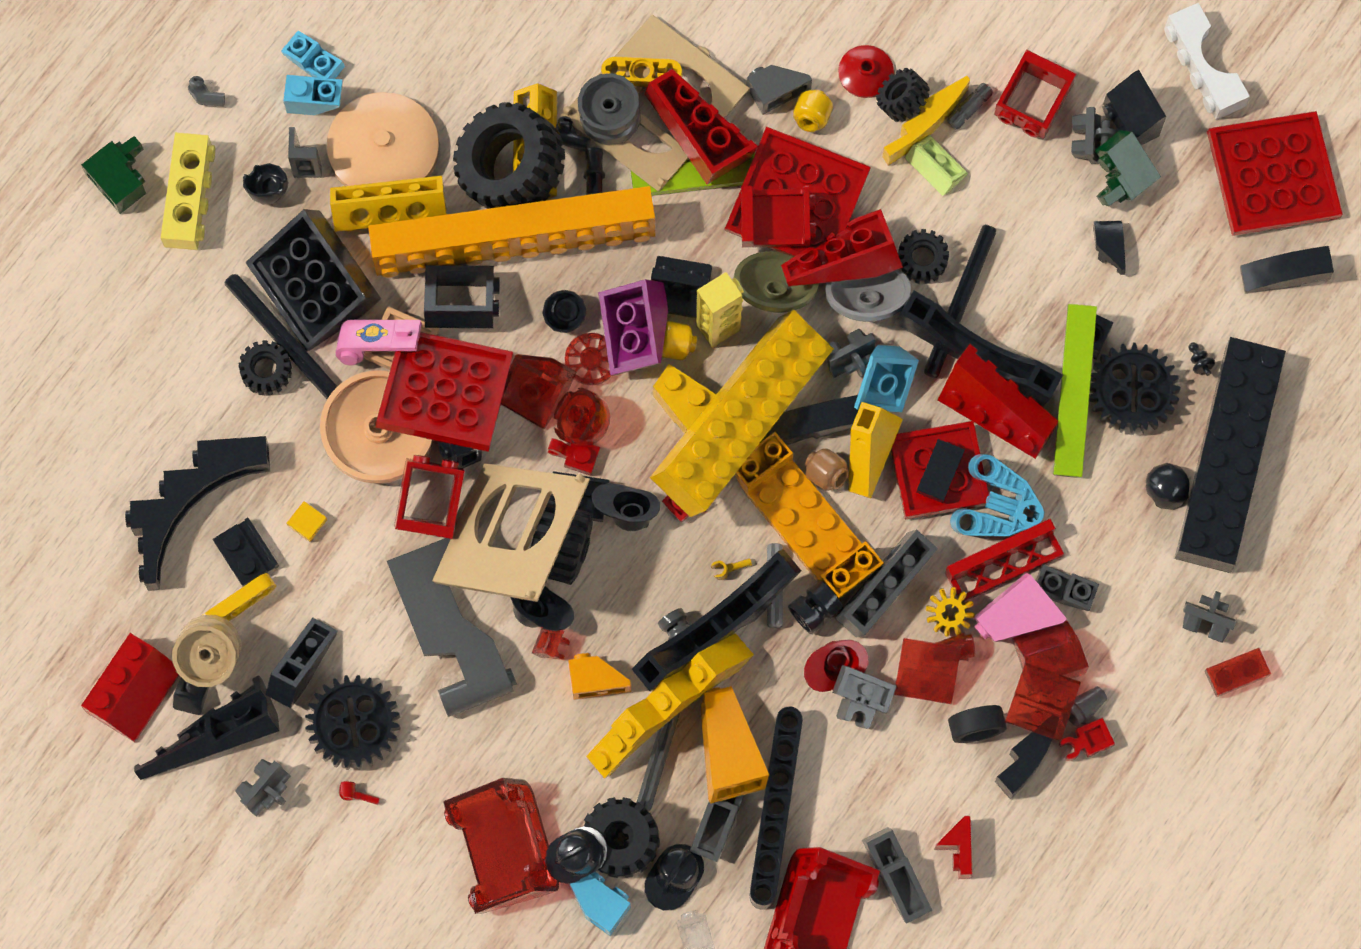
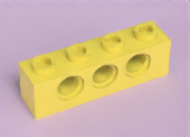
M175 132L161 231V241L165 248L198 250L199 241L204 240L205 225L201 224L202 215H207L208 198H205L206 188H211L212 172H209V163L215 160V145L211 144L209 135ZM192 161L199 162L195 169L186 168ZM192 187L196 189L192 195H183V191L187 188ZM184 214L192 215V218L187 222L179 221V218Z
M727 272L697 290L696 326L711 348L739 332L741 327V311H743L742 293L744 291L736 278L731 279Z

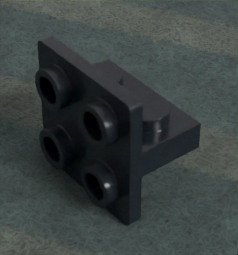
M657 256L655 268L653 267L651 280L664 282L668 314L697 318V290L710 282L712 265Z

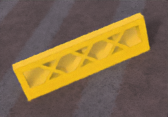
M537 83L514 91L513 104H523V98L530 96V103L527 108L534 110L556 128V90ZM523 138L513 141V172L517 169L523 158L525 150ZM557 187L556 189H551L549 192L551 196L549 198L557 196Z

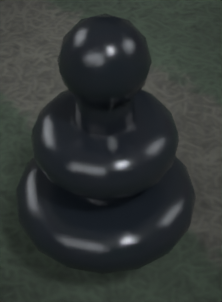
M1190 343L1188 349L1193 353L1191 362L1195 364L1193 367L1194 373H1205L1206 376H1209L1211 374L1210 370L1215 365L1214 358L1207 357L1208 353L1204 350L1199 351L1197 343Z

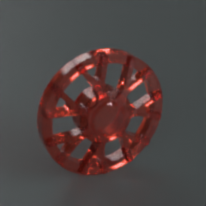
M585 333L577 336L568 345L565 352V366L570 376L577 382L585 385H597L611 377L610 370L608 371L601 367L603 361L608 362V355L603 357L601 350L606 348V344L601 345L602 341L606 343L604 335ZM591 339L599 340L598 348L590 347ZM579 342L585 346L581 353L574 348ZM569 357H580V363L570 365ZM581 367L588 370L583 378L576 374ZM598 369L601 378L592 379L591 371Z

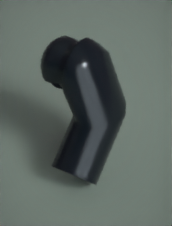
M560 117L556 129L557 133L561 135L563 145L582 151L587 150L590 146L591 138L577 135L570 117Z

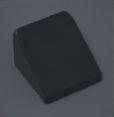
M181 677L173 694V708L200 715L209 687H197L186 682Z

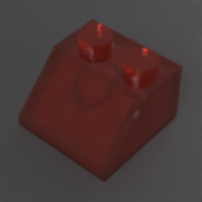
M1067 620L1057 625L1011 637L1030 692L1085 675L1089 668L1080 640Z

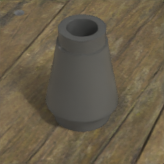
M1096 686L1068 700L1067 705L1063 708V712L1073 725L1086 724L1107 700V696L1100 687Z

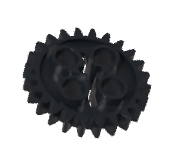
M1133 342L1131 350H1127L1123 343L1120 346L1119 353L1112 347L1109 351L1110 358L1102 354L1100 356L1102 364L1094 363L1093 369L1095 372L1091 373V381L1094 383H1090V392L1095 393L1089 395V402H1097L1092 411H1102L1103 413L1099 420L1103 421L1109 418L1111 420L1109 423L1110 429L1117 423L1120 425V433L1124 431L1125 427H1130L1131 435H1134L1137 427H1140L1143 434H1146L1148 425L1156 430L1158 428L1157 420L1165 424L1168 419L1165 413L1170 415L1174 413L1175 408L1172 405H1177L1179 398L1174 394H1178L1181 387L1173 384L1178 382L1179 376L1170 375L1175 366L1170 365L1166 367L1165 363L1168 357L1164 356L1158 359V349H1155L1150 354L1148 353L1147 344L1143 346L1142 350H1138L1136 343ZM1131 365L1136 366L1135 389L1138 390L1135 396L1136 412L1131 411L1132 388L1129 387L1132 381ZM1114 370H1122L1126 374V378L1117 379L1112 372ZM1150 371L1155 376V379L1146 380L1142 377L1141 372ZM1114 397H1121L1126 401V405L1122 407L1116 406L1112 399ZM1150 398L1155 406L1151 408L1145 407L1141 403V399Z
M345 675L344 684H340L334 678V687L332 689L324 684L325 694H314L318 704H308L314 714H307L305 718L313 724L306 726L305 729L308 733H315L308 740L310 744L319 742L314 749L316 754L325 751L323 760L327 762L333 757V765L336 768L340 765L341 761L344 762L346 770L350 769L352 763H356L358 770H361L362 761L365 760L370 766H373L372 757L376 756L382 761V749L389 752L392 751L388 741L398 740L392 731L400 730L401 727L393 721L401 717L399 712H391L397 707L396 701L387 702L392 696L390 691L381 694L383 685L379 683L373 688V681L370 677L364 684L361 681L360 675L356 676L354 682H350L348 675ZM348 698L353 699V711L358 721L356 722L358 747L353 746V734L348 724L350 723ZM370 700L373 702V707L368 712H361L358 710L360 702ZM333 705H342L344 711L340 716L333 717L329 714V710ZM373 728L377 731L376 737L370 741L364 740L362 738L363 731ZM338 733L348 735L347 741L342 745L333 743V738Z

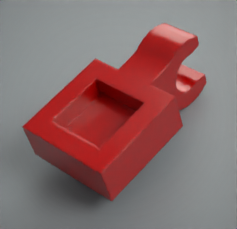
M551 438L548 454L566 459L564 463L565 468L589 476L592 475L600 451L599 446L574 438L571 446L560 440Z

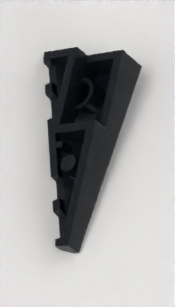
M259 675L252 679L253 685L240 694L238 691H235L230 695L232 701L216 710L212 708L177 734L179 740L167 749H164L162 746L155 751L157 755L155 758L142 765H135L134 772L138 778L143 780L279 732L278 714L271 698L266 696L267 689L262 678Z

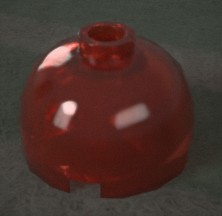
M581 387L575 392H567L558 402L554 412V419L557 420V428L554 427V430L559 439L580 447L593 445L600 441L608 430L611 418L609 407L604 399L598 394Z

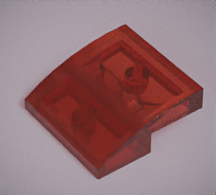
M903 638L894 695L952 704L961 647Z
M1025 663L1005 722L1061 741L1081 682Z

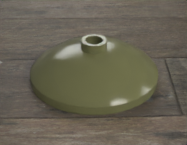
M764 251L750 255L738 264L734 273V278L738 280L744 291L742 299L757 309L774 313L790 312L808 305L815 298L819 283L788 286L781 265L793 257L778 251Z

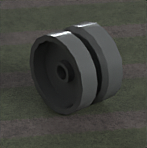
M614 73L599 74L589 79L583 85L577 99L580 122L586 135L595 142L604 145L620 144L630 139L637 131L641 121L639 97L634 85L624 76Z

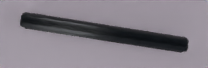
M986 224L980 230L947 312L959 323L996 235V228ZM933 346L924 369V374L937 378L947 353Z
M238 274L230 275L224 282L225 286L279 347L282 346L285 349L288 357L320 393L328 399L338 386Z

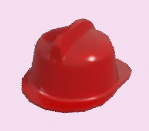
M849 639L831 641L824 647L814 651L807 659L804 667V678L807 685L819 692L833 690L842 665L865 673L868 666V654L865 647L859 642Z

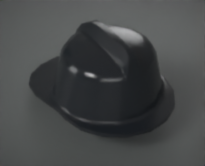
M607 483L596 487L592 493L594 507L602 514L612 517L616 525L622 530L638 531L647 528L650 520L657 516L660 511L658 498L648 491L620 484Z
M544 586L538 601L510 597L516 619L526 627H541L546 630L560 631L571 626L574 620V611L571 605L546 586Z
M583 826L569 831L550 843L545 859L547 870L555 880L565 884L576 882L594 873L602 867L606 860L608 851L606 840L599 831L591 827Z
M675 844L668 847L661 853L645 880V894L648 901L655 908L666 911L681 907L701 880L704 873V861L701 855L690 852L691 846Z

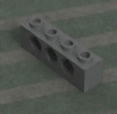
M917 529L906 533L883 560L884 565L872 573L835 619L855 637L866 635L938 548Z

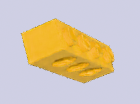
M442 176L330 188V206L335 232L368 228L369 225L447 215Z

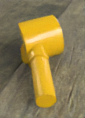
M750 558L729 564L718 560L711 564V568L724 567L722 574L714 576L718 580H724L728 577L729 572L750 566L752 562Z

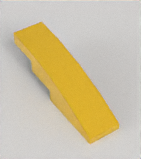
M968 76L924 99L927 103L925 106L919 107L921 110L919 115L902 124L901 138L884 147L882 157L888 166L906 155L914 144L934 133L948 118L968 91L970 84Z

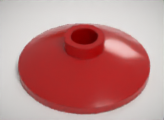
M861 45L850 49L842 57L838 69L842 86L852 95L861 98H872L879 95L880 93L877 91L879 87H884L883 81H888L890 79L889 75L894 74V67L890 57L880 48L871 45ZM864 64L870 65L872 69L869 71H864L862 69V66Z

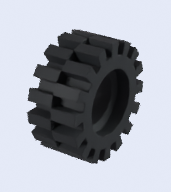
M904 68L903 71L899 69L896 70V75L892 73L889 75L890 79L888 81H883L884 87H879L877 92L880 94L876 95V100L878 101L876 103L892 120L904 122L906 117L909 119L913 118L914 112L918 114L921 111L919 109L920 106H925L927 102L924 99L929 98L930 94L928 91H930V88L913 69Z
M921 229V233H917V230H914L910 236L907 234L904 237V241H901L899 245L898 255L903 267L900 270L907 274L909 281L913 278L916 279L915 283L920 284V280H924L925 284H928L931 279L934 281L938 280L939 275H943L945 268H947L949 258L948 245L946 242L943 243L941 235L936 237V232L933 230L930 233H926V229ZM920 247L928 248L932 251L934 260L926 266L918 265L912 258L914 250Z
M262 340V344L259 345L258 342H254V347H246L245 355L241 354L240 356L241 363L239 362L238 367L245 386L249 387L250 391L253 393L257 391L258 395L263 396L264 392H267L268 396L273 395L272 391L275 390L279 393L282 391L281 387L283 385H288V378H291L292 366L288 354L282 346L278 347L276 342L272 341L271 344H268L267 340ZM261 359H271L276 363L274 374L266 378L258 376L254 371L256 363Z

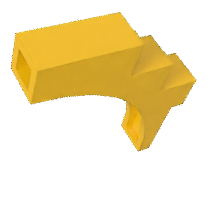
M736 633L698 652L681 671L662 680L647 698L626 708L611 725L612 729L586 757L604 779L612 775L631 754L661 727L704 693L739 672L754 654Z

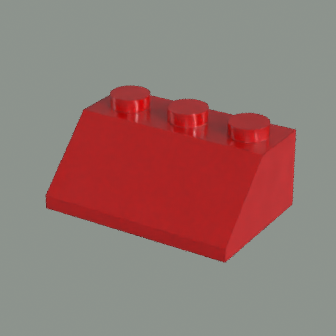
M129 633L81 707L87 714L135 743L179 677V674L172 660L150 644Z

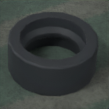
M986 705L967 709L952 715L948 719L952 739L955 743L980 741L997 736L1007 730L1003 710L999 705Z

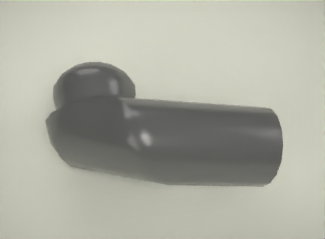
M200 76L190 78L188 91L198 104L224 107L225 93L210 92Z

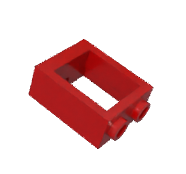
M1026 49L996 104L994 115L998 116V119L1004 124H1014L1022 128L1024 133L1031 137L1044 139L1074 84L1076 73ZM1025 72L1061 89L1043 123L1007 106Z
M413 455V459L406 458L394 522L395 529L452 539L464 478V469L458 467L459 462L442 459V463L438 464L430 462V457ZM413 468L454 475L446 523L404 516Z

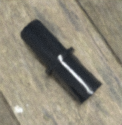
M598 147L587 148L585 150L586 171L583 173V178L586 179V195L602 193V179L605 178V172L602 167L603 150Z

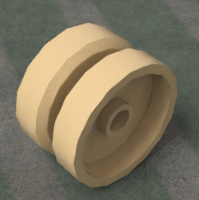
M201 615L190 620L181 630L172 649V662L177 673L186 682L197 687H212L223 683L231 675L241 654V639L238 631L228 620L217 615Z

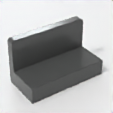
M289 127L288 159L294 178H322V165L317 147H300L295 127Z

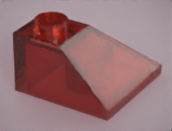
M517 354L509 368L501 405L540 428L545 429L566 397L577 372L554 358Z

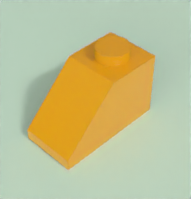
M581 653L575 655L574 659L568 660L574 700L631 692L630 680L600 657H591L590 653Z

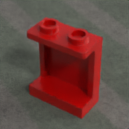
M803 185L802 189L752 190V186H741L742 248L810 246V238H816L815 221H810V210H815V193H809V185Z

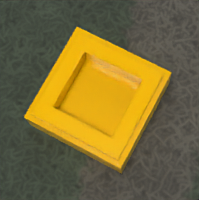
M303 501L286 524L310 542L326 523L327 517Z

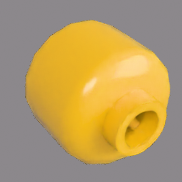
M807 90L800 94L793 111V118L804 131L814 132L821 130L828 123L833 110V103L823 91Z
M672 321L666 322L663 358L684 360L689 352L693 353L695 351L697 337L692 335V329L689 325Z

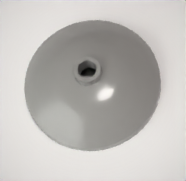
M899 269L874 278L826 283V299L829 305L839 314L862 322L880 321L894 316L903 309L911 295L909 279Z

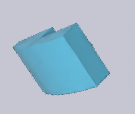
M297 31L281 50L284 56L312 77L335 79L345 67L342 60L322 49L318 42L300 31Z

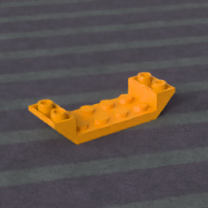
M774 432L758 444L735 473V477L747 497L815 580L824 582L840 599L884 565V562L866 541L864 543L859 541L812 482L806 478V475L792 460L793 452L778 434Z

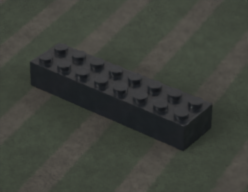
M1234 337L1229 338L1222 359L1174 559L1230 574L1235 567L1284 362L1285 350Z

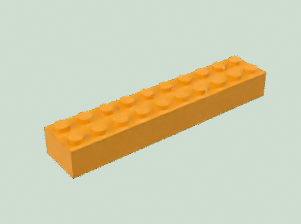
M650 186L369 225L368 229L376 275L391 278L399 275L401 272L423 273L426 270V265L455 266L466 263L468 266H476L486 260L504 262L510 260L511 257L522 256L524 258H532L543 252L561 254L566 252L567 249L572 248L589 250L594 248L595 245L600 244L617 246L622 244L623 241L628 240L645 242L650 240V237H655V214Z

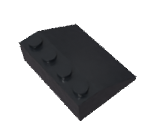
M303 209L245 262L306 351L312 350L339 332L343 322L357 320L382 299L319 210Z

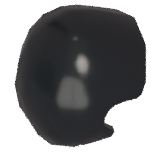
M271 163L255 165L249 175L244 174L243 187L255 202L262 205L273 204L287 191L288 178L278 165Z
M560 290L554 292L545 300L542 314L545 323L553 331L569 333L582 325L587 309L583 299L576 292Z
M1164 463L1153 467L1147 474L1146 491L1157 507L1173 510L1182 506L1189 498V478L1180 466Z

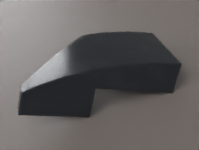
M1094 221L1093 232L1095 249L1099 252L1098 260L1102 263L1107 261L1117 268V273L1125 275L1126 263L1122 221Z

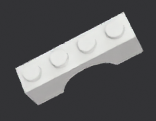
M1196 3L1169 15L1164 30L1167 39L1171 43L1174 42L1178 49L1179 61L1189 69L1192 85L1202 93L1205 109L1218 120L1246 107L1250 96L1237 73L1217 71L1204 59L1201 43L1208 36L1211 25L1199 3Z

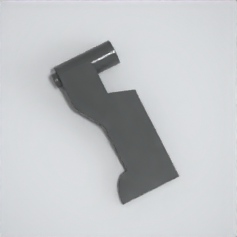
M444 538L387 561V564L424 656L455 655L465 680L438 690L446 714L450 717L514 692L512 686L517 683L511 668L505 670L494 640L462 617L450 586L436 584L432 581L450 542V538Z

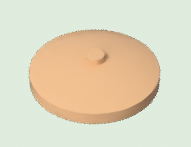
M379 92L364 95L353 100L337 114L328 132L327 154L333 173L344 186L430 177L436 166L439 155V139L432 118L421 105L400 94Z
M367 371L348 378L331 393L322 410L320 434L328 457L340 471L358 481L379 484L403 478L406 458L413 459V455L428 456L434 442L431 439L376 428V420L390 371Z

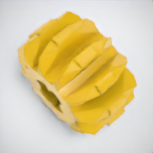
M951 587L950 596L946 597L944 588L939 589L942 597L941 600L934 595L930 596V600L937 605L936 607L927 605L926 611L935 612L936 614L929 616L927 622L932 623L938 620L939 622L934 626L933 630L938 632L942 626H945L944 636L948 637L950 635V627H954L956 635H960L961 630L958 626L960 623L965 628H970L969 622L964 620V617H975L974 612L965 611V609L974 605L973 601H967L962 604V601L967 596L965 591L956 598V588ZM948 604H952V608L954 606L958 608L953 619H949L948 615L946 618L942 615L946 611L945 606Z

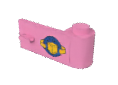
M347 320L342 323L335 352L336 357L343 364L351 366L362 362L365 351H416L422 325L421 320Z

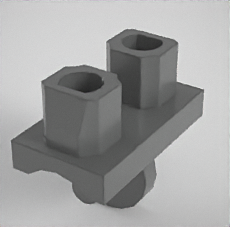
M1086 107V114L1072 116L1073 131L1086 134L1085 140L1072 141L1071 152L1074 158L1088 159L1091 164H1099V156L1095 150L1100 147V141L1102 145L1115 135L1117 131L1110 128V121L1103 120L1101 124V116L1096 114L1095 107Z
M858 328L847 336L849 345L841 348L838 342L829 344L834 348L827 357L829 371L833 378L845 372L850 374L854 371H857L861 377L865 375V366L868 365L870 356L876 348V341L871 333L866 335Z
M1215 591L1213 598L1205 595L1201 596L1199 603L1209 606V609L1187 601L1183 608L1185 615L1182 627L1184 629L1197 633L1202 619L1212 622L1208 638L1221 643L1225 640L1229 630L1234 629L1236 622L1233 618L1215 612L1216 609L1227 612L1229 604L1219 601L1221 592Z
M261 759L254 769V773L260 777L252 786L247 781H244L235 790L241 798L240 802L256 817L264 808L269 809L275 801L281 806L286 802L280 795L287 788L285 783L291 776L275 760L273 763Z

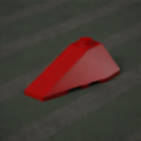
M879 209L851 220L847 223L848 228L837 235L832 232L825 237V243L817 248L809 247L783 263L781 267L788 286L874 278L903 268L882 210Z

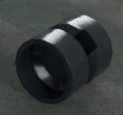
M818 580L807 589L806 597L799 596L788 605L792 616L809 634L815 633L824 625V618L831 619L843 609L841 602L834 592L821 580Z

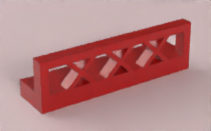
M1051 518L947 566L945 575L951 586L956 588L957 598L962 593L957 580L965 576L976 579L977 583L974 590L967 592V596L962 603L1030 572L1043 564L1045 565L1062 557L1064 553L1054 535L1056 528ZM1047 538L1055 551L1047 556L1034 552L1036 544ZM1032 546L1031 551L1025 549ZM1019 552L1029 556L1027 564L1021 568L1009 565L1012 554ZM1007 557L1005 563L999 561ZM1032 557L1038 559V560H1036V561L1030 563ZM993 564L1002 567L1001 576L995 580L982 576L986 566ZM981 569L980 575L974 573ZM1006 569L1012 571V572H1010V573L1004 575L1005 572H1006ZM980 581L987 583L979 587Z

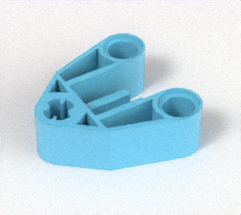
M979 454L971 458L968 468L974 478L987 482L991 486L1014 493L1016 497L1013 499L992 491L987 496L985 507L1009 515L1008 521L969 509L956 510L950 519L951 527L955 532L969 536H1011L1029 529L1042 521L1044 518L1043 507L1025 479L991 455ZM986 459L990 464V470L986 475H981L978 471V464ZM1025 508L1034 512L1032 518L1023 514ZM968 514L971 517L972 523L968 529L963 530L960 527L959 521L963 515Z

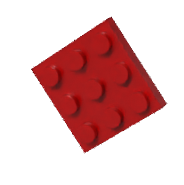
M973 421L898 433L896 435L891 453L905 520L986 505V499L989 496L987 484L974 478L968 468L971 458L980 454ZM938 439L965 449L943 503L916 493ZM980 461L978 471L981 475H985L982 461Z

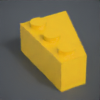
M668 364L653 385V397L684 434L716 396L715 393Z

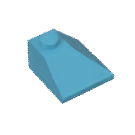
M877 345L870 356L854 408L859 410L861 403L864 402L890 412H902L919 360L900 346Z

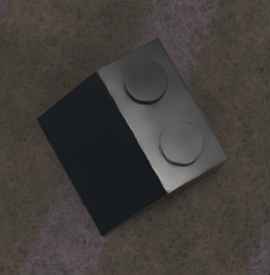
M1137 70L1106 94L1102 109L1106 118L1114 122L1117 132L1120 130L1132 131L1139 143L1143 145L1160 136L1166 115L1140 70Z

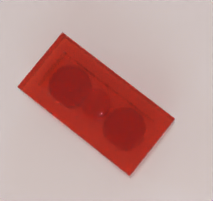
M1260 648L1205 669V674L1216 698L1271 675Z

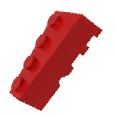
M671 69L649 82L645 96L707 185L753 157L758 145L752 140L749 141L740 133V129L733 123L730 124L718 113L719 110L699 96V92L676 71Z
M969 344L956 361L937 401L1036 459L1050 439L1059 421L1032 397L1026 398L1021 394L1018 389L1019 386L1011 379L1009 381L1005 380L995 371L997 367L991 361L985 362L976 354L978 350Z

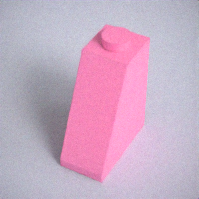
M1025 573L975 615L974 619L977 624L974 627L984 639L990 637L993 641H999L1063 623L1067 618L1031 574Z

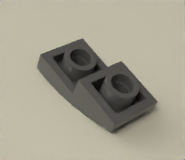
M1044 564L1041 566L1036 578V582L1052 601L1085 611H1090L1099 584L1074 573L1068 575Z

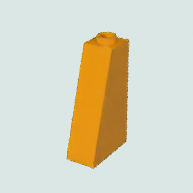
M732 686L726 688L716 687L709 690L703 696L701 719L708 799L710 804L765 789L769 773Z

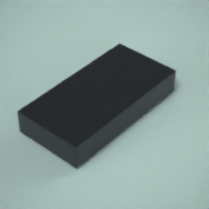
M938 439L916 493L943 503L965 449Z

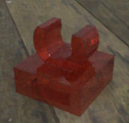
M541 628L532 654L540 658L564 659L565 656L560 654L557 649L559 644L570 645V641L562 637L564 634L563 630L551 631Z

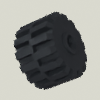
M549 501L533 535L531 547L537 544L549 530L555 516V502ZM577 509L548 579L572 585L577 578L590 545L593 526L591 512Z
M615 797L607 799L608 802L603 804L599 802L593 807L594 811L591 814L587 813L584 819V826L596 829L606 840L607 857L602 867L598 870L614 878H618V876H625V878L633 877L634 873L639 871L642 873L646 870V866L650 861L653 862L657 856L656 850L660 844L659 830L651 813L639 802L635 803L630 798L625 797L616 800ZM619 832H623L626 837H629V839L624 840L623 846H619L617 841H613L614 838L618 837Z

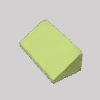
M930 135L914 144L906 155V160L941 195L947 194L968 175Z

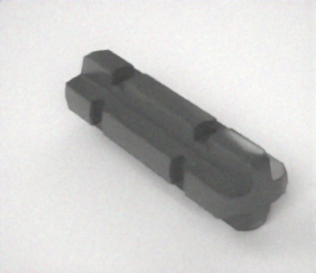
M981 83L975 89V93L972 92L957 107V111L954 110L948 116L947 121L954 129H959L965 123V119L968 120L983 105V101L986 102L992 96L993 91L987 84Z

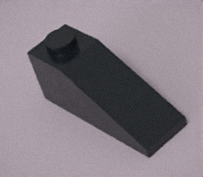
M312 617L270 674L266 696L291 709L307 687L336 637L338 630Z

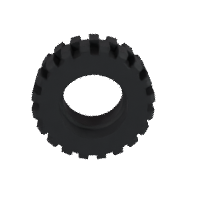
M502 102L499 104V107L491 105L485 108L486 112H479L473 116L474 121L471 124L467 123L463 128L464 134L462 137H458L456 142L458 150L454 151L453 161L457 163L453 167L454 174L459 178L458 184L466 192V195L487 209L540 202L541 200L546 201L551 196L549 194L551 189H556L560 181L557 179L559 174H563L565 166L561 163V160H565V149L561 147L563 146V140L561 135L557 133V129L534 110L519 103ZM523 138L525 150L521 163L509 176L495 180L494 164L498 154L508 143Z

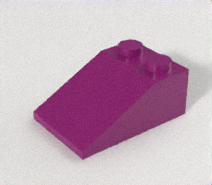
M645 279L598 292L610 375L615 376L661 364L668 314L664 282Z

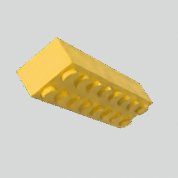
M795 310L778 317L650 476V479L690 517L706 511L834 348Z

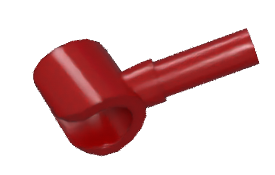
M343 781L340 783L339 795L343 800L356 799L378 805L380 798L356 792L355 782Z

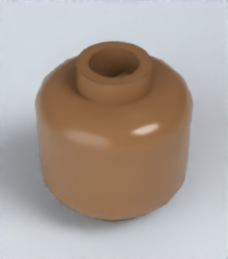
M825 448L812 452L805 461V466L807 467L805 471L806 478L825 491L840 488L848 477L847 462L830 449Z

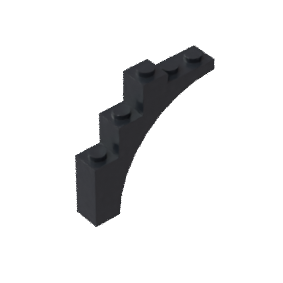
M266 436L197 441V450H193L192 458L193 466L198 468L163 471L164 480H159L160 497H164V499L130 501V510L125 511L126 527H131L134 536H143L138 537L139 555L143 554L144 564L139 565L140 583L144 582L148 591L160 590L161 567L167 546L177 526L191 508L207 494L227 482L247 475L270 471L269 443Z
M784 549L776 552L756 573L716 607L673 638L650 650L632 668V671L649 691L654 690L662 680L681 671L698 652L733 635L738 629L754 622L802 570Z

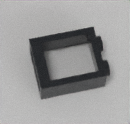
M426 265L424 295L425 328H493V318L499 317V300H494V294H500V277H494V266ZM438 286H486V306L437 305Z

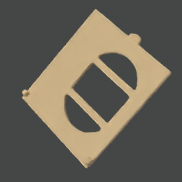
M653 14L614 56L672 59L677 61L681 68L697 73L706 81L712 94L711 104L719 110L718 113L723 118H726L750 91L748 86L709 58L710 52L707 48L702 46L695 47ZM613 66L610 73L616 74L618 72V67ZM626 66V69H627L626 77H630V74H629V67H630V66ZM640 66L634 71V75L638 78H645L650 73V70L644 66ZM654 67L655 79L658 77V67ZM634 86L638 96L646 88ZM576 98L570 106L564 107V113L561 117H570L573 121L572 125L587 136L581 126L578 99ZM641 114L640 125L672 149L671 151L663 153L646 152L634 146L629 140L614 145H604L595 142L658 192L682 165L689 160L678 142L643 114Z
M484 463L454 530L453 538L450 539L432 581L446 586L538 601L590 479L585 478L582 474H577L575 477ZM523 487L542 490L516 550L491 547L516 488ZM505 488L483 541L480 543L478 538L480 516L488 502ZM553 494L556 503L553 522L545 536L528 549L549 498Z

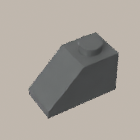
M770 65L766 68L758 67L754 69L747 77V86L750 88L749 93L761 113L765 114L800 96L801 93L811 90L812 78L805 73Z

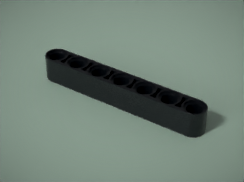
M792 706L782 708L776 717L768 769L769 777L765 789L749 894L751 904L760 910L770 908L774 904L777 894L803 722L801 712ZM786 716H791L796 719L797 725L793 728H786L782 725L781 720ZM782 744H786L792 748L793 753L788 757H783L778 754L777 748ZM777 773H783L788 777L789 781L785 785L779 786L773 782L772 777ZM778 801L783 804L784 811L780 814H773L769 811L768 805L771 802ZM768 830H774L779 833L780 839L775 843H769L764 839L763 835ZM764 859H770L775 863L776 867L771 872H764L760 869L759 863ZM759 888H766L770 891L771 898L767 901H759L754 893Z

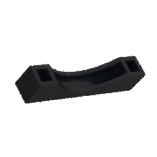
M915 290L907 299L894 324L956 359H959L968 345L971 344L978 350L976 354L985 362L991 361L997 367L995 370L1005 380L1009 381L1011 379L1019 386L1018 389L1021 394L1026 398L1032 397L1042 407L1051 399L1063 377V374L1040 361L1012 353L981 338L956 321L938 303Z

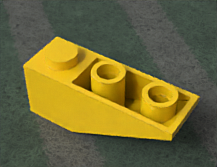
M864 402L861 403L851 427L848 491L871 499L903 419L883 408Z

